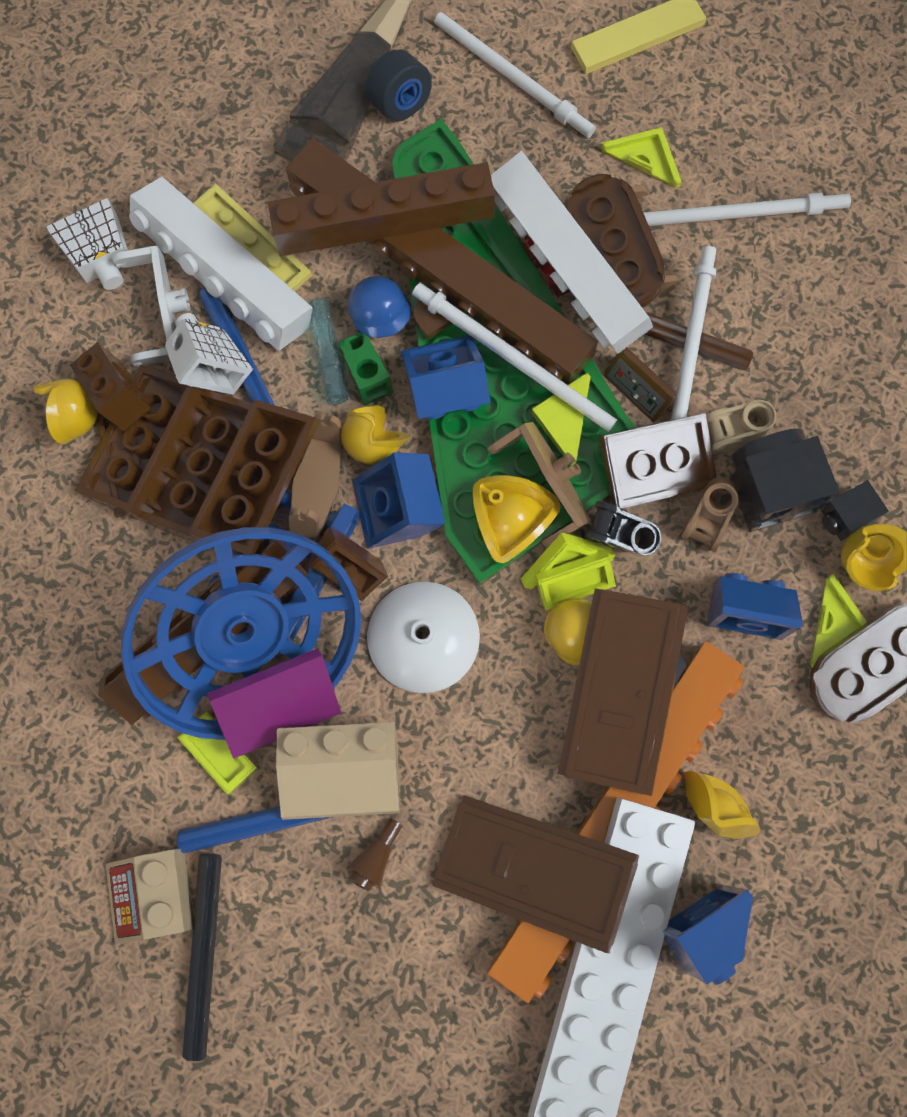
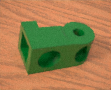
M360 332L338 342L341 354L364 406L394 393L390 376L367 335Z

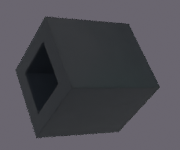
M868 480L830 501L820 510L824 515L822 522L826 530L832 535H837L840 541L848 538L850 534L862 526L872 524L889 512Z

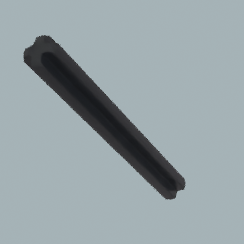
M213 853L201 854L198 862L182 1053L183 1058L191 1062L204 1060L207 1053L222 864L221 855Z

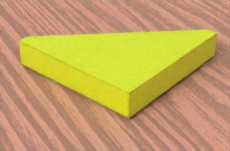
M662 127L602 142L601 150L603 153L674 188L680 187L681 179Z
M586 373L568 386L587 398L590 375ZM554 394L533 408L531 414L560 453L564 456L568 452L577 460L584 415Z
M561 532L523 575L521 580L525 588L532 590L537 585L536 573L606 550L610 556V561L616 555L611 547Z
M834 574L827 577L810 663L812 668L824 652L867 623Z

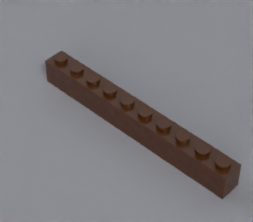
M314 138L306 144L286 167L290 183L289 188L296 196L374 183L372 179ZM435 228L366 241L378 256L385 260L390 258L397 263L407 277L413 280L418 278L436 294L438 292L444 294L446 299L460 311L476 320L565 384H571L594 357L598 340L442 229Z

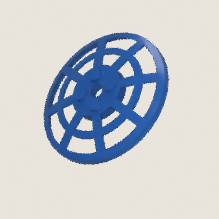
M269 527L239 528L219 532L197 540L177 551L158 566L138 589L127 610L122 627L120 651L124 673L133 695L149 714L162 724L180 733L198 738L225 740L217 720L193 717L202 696L208 697L207 693L224 687L209 684L217 670L231 673L242 672L243 678L258 673V667L270 661L278 652L290 659L308 653L315 647L320 633L321 613L345 610L343 634L336 654L330 663L324 660L334 689L350 666L358 646L361 612L355 587L342 565L328 550L313 540L291 531ZM244 539H275L296 544L281 559L259 554L233 556L231 542ZM214 547L216 561L194 571L175 590L157 585L162 578L180 563L201 551ZM310 552L313 553L331 570L340 586L342 595L318 598L310 581L295 566ZM255 565L271 568L259 584L238 583L235 570L237 566ZM219 572L222 588L213 592L205 600L186 594L198 582L213 573ZM287 576L300 587L306 600L282 604L273 591ZM145 599L164 604L157 623V646L134 657L132 647L133 629L141 606ZM178 608L195 614L192 620L191 632L169 640V625L175 609ZM308 615L307 630L302 643L298 645L287 639L289 631L288 619ZM241 622L250 623V627L244 633H231L232 628L236 624ZM196 647L204 663L194 678L179 666L173 655ZM162 661L164 668L170 676L182 687L188 689L178 710L167 706L153 695L143 682L139 672Z

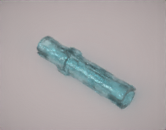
M316 298L308 304L313 307L310 321L319 361L317 372L322 376L327 403L332 405L341 404L350 398L344 378L346 365L339 354L329 301L325 298Z

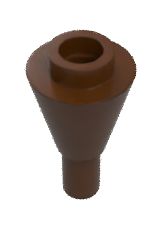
M389 818L377 840L374 839L346 867L352 873L349 880L368 892L372 886L380 889L391 852L390 847L403 827L399 822Z

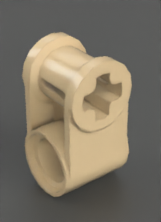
M754 400L706 414L709 436L712 443V454L717 455L731 451L766 436L776 421L777 416L774 407L767 401ZM748 417H759L764 422V426H753L749 422Z

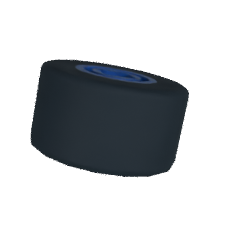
M402 49L391 50L383 54L371 67L365 84L366 96L371 104L387 118L395 122L404 121L419 111L428 100L432 88L431 74L427 67L410 53Z

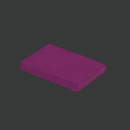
M319 648L207 693L233 759L277 741L278 728L310 727L341 714Z

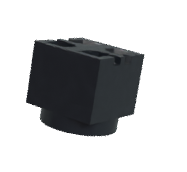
M788 429L764 436L741 447L731 456L736 471L730 477V480L737 487L738 503L749 532L819 512L825 504L830 502L829 500L840 493L819 437L815 436L806 439L802 429Z

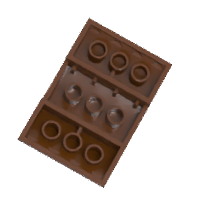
M140 365L133 379L151 406V409L125 431L110 422L75 492L99 504L119 510L127 516L191 542L228 530L268 527L319 420L316 417L254 399L253 403L211 390L179 384L176 375ZM137 436L139 445L132 446V440ZM122 438L125 449L120 451L116 450ZM117 441L115 447L113 448L112 442ZM201 441L199 448L186 455L188 458L186 465L184 462H181L180 455L187 447L193 448L197 442ZM108 446H109V450H110V456H109V457H108V455H107V448H108ZM132 453L142 458L144 471L134 462ZM127 470L124 476L118 478L120 472ZM109 480L117 485L119 499L111 497ZM262 539L231 542L232 554H255Z

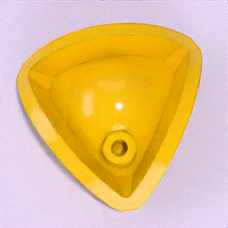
M506 475L489 476L479 479L473 486V503L481 534L492 558L499 563L508 562L528 547L544 532L560 511L559 500L554 494L543 486L524 478Z
M694 771L684 772L686 797L698 818L718 836L740 839L756 836L760 833L761 829L758 821L752 818L744 799L733 787L721 779Z

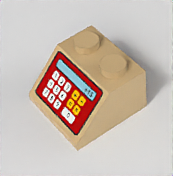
M181 849L167 850L106 863L115 944L146 940L193 929V914L185 854L181 852Z

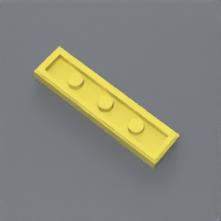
M670 0L573 40L571 49L586 75L705 25L707 18L696 0Z
M216 183L193 203L293 291H296L312 276L311 271L293 254L280 257L274 237Z

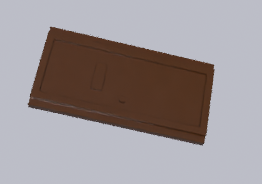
M594 589L558 774L634 793L653 795L689 606L604 589Z
M464 795L462 802L459 803L435 872L433 886L609 954L616 938L640 855Z

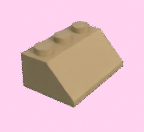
M395 722L277 729L276 771L282 820L400 813L398 737Z

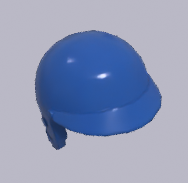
M372 276L362 279L354 286L349 295L348 310L358 333L362 332L367 336L375 338L392 336L401 331L410 319L411 305L407 294H404L400 287L389 278Z

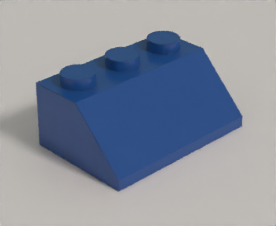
M720 885L671 918L667 928L663 930L665 934L664 940L683 970L706 985L710 982L718 985L728 980L736 973L734 966L743 960L753 896L749 890Z

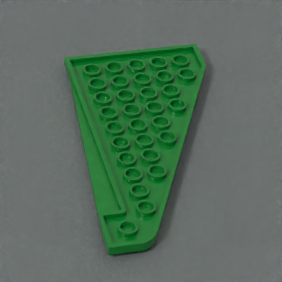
M441 118L401 143L394 154L392 165L394 179L474 164L459 140ZM496 203L494 218L440 227V229L566 318ZM408 277L414 314V307L419 299L412 295L413 290L419 283L426 287L427 285L418 278L413 280ZM415 324L418 347L469 335L455 324H452L434 337L426 340ZM473 338L484 361L491 403L482 404L481 407L472 411L456 410L448 412L440 418L429 419L440 501L445 520V536L480 586L542 544L543 540L574 521L559 500L561 506L559 513L544 532L528 547L506 563L496 562L492 558L481 534L473 503V486L479 479L497 475L520 477L543 486L556 497L557 495L543 475L524 437L496 454L491 455L487 448L524 423L533 422L557 460L563 457V455L531 414L533 408L554 394ZM592 359L575 380L588 373L590 375L587 399L613 416L617 421L608 432L584 415L577 460L574 464L579 465L581 473L569 480L586 512L595 508L596 501H605L610 497L599 436L636 428L622 409Z

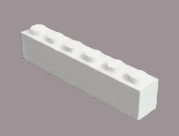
M522 150L491 175L496 205L501 211H504L506 208L510 210L514 216L509 220L511 225L521 238L528 234L534 242L530 250L541 265L548 261L555 270L550 277L562 293L569 289L576 298L571 302V305L584 321L590 317L597 326L592 330V333L604 349L611 345L618 354L653 328L649 316Z
M160 177L130 195L129 217L133 226L138 231L144 232L163 253H168L175 259L188 275H193L200 281L213 297H219L231 309L232 313L238 319L244 320L251 326L263 341L269 342L280 351L309 328L313 307L166 179Z

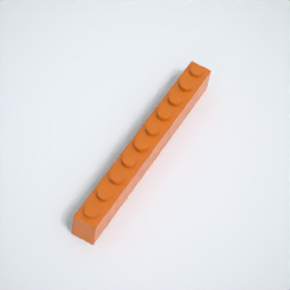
M707 641L697 648L673 688L653 795L649 796L607 786L577 834L604 843L617 797L661 810L657 803L664 792L671 795L679 784L682 775L677 772L685 760L691 763L701 750L703 743L699 741L702 733L706 728L711 731L722 717L724 711L719 709L726 696L732 699L742 686L744 680L739 676L745 668L744 665ZM519 920L488 967L487 974L529 1004L533 996L540 999L552 980V977L547 974L556 961L560 964L565 961L574 943L566 937Z

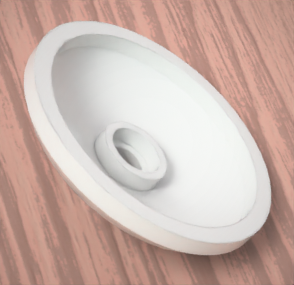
M414 582L390 592L374 610L367 632L369 653L380 674L396 687L413 693H433L444 690L458 682L474 663L480 641L478 622L467 601L451 588L433 582ZM418 628H428L430 631L429 636L426 639L417 638L415 632Z

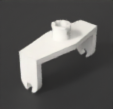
M157 245L114 254L112 258L116 267L125 268L153 263L157 296L166 340H168L176 328L175 313L190 311V304L187 303L189 297L186 289L182 288L181 290L171 291L164 255ZM166 348L139 352L130 356L133 366L170 361Z

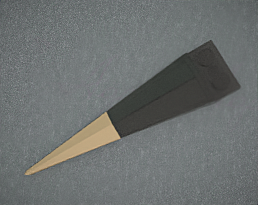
M412 0L384 1L289 115L290 121L273 144L275 154L292 161L306 144L314 138L347 161L370 104L365 88L367 75L373 64L383 54L391 50Z

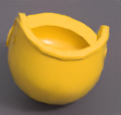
M59 379L41 382L33 387L35 393L41 395L50 393L46 403V421L49 433L57 443L67 444L83 436L94 426L98 412L80 381Z
M380 405L365 406L348 411L340 434L343 447L349 456L365 465H376L392 453H397L411 435L399 431L385 430L384 423L387 415L385 408Z
M890 524L862 526L850 534L843 544L841 561L845 571L855 583L868 590L884 591L894 588L898 583L896 577L907 570V532Z
M564 599L552 608L544 623V634L549 645L563 661L573 666H579L592 604V601L587 599Z

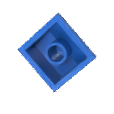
M468 335L401 351L418 419H437L448 412L456 410L472 411L481 407L482 404L491 403L484 361L472 336Z
M392 453L352 480L367 549L422 537L445 524L429 454Z
M726 573L725 577L720 576L713 583L707 626L783 640L801 629L802 616L797 590L785 588V583L775 580H764L762 584L747 581V576L738 573Z

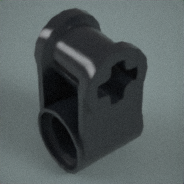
M596 501L595 508L597 512L590 531H585V538L623 552L641 555L653 554L659 548L662 537L657 525L630 514L621 507L603 501ZM637 530H639L640 540L636 545L634 538Z

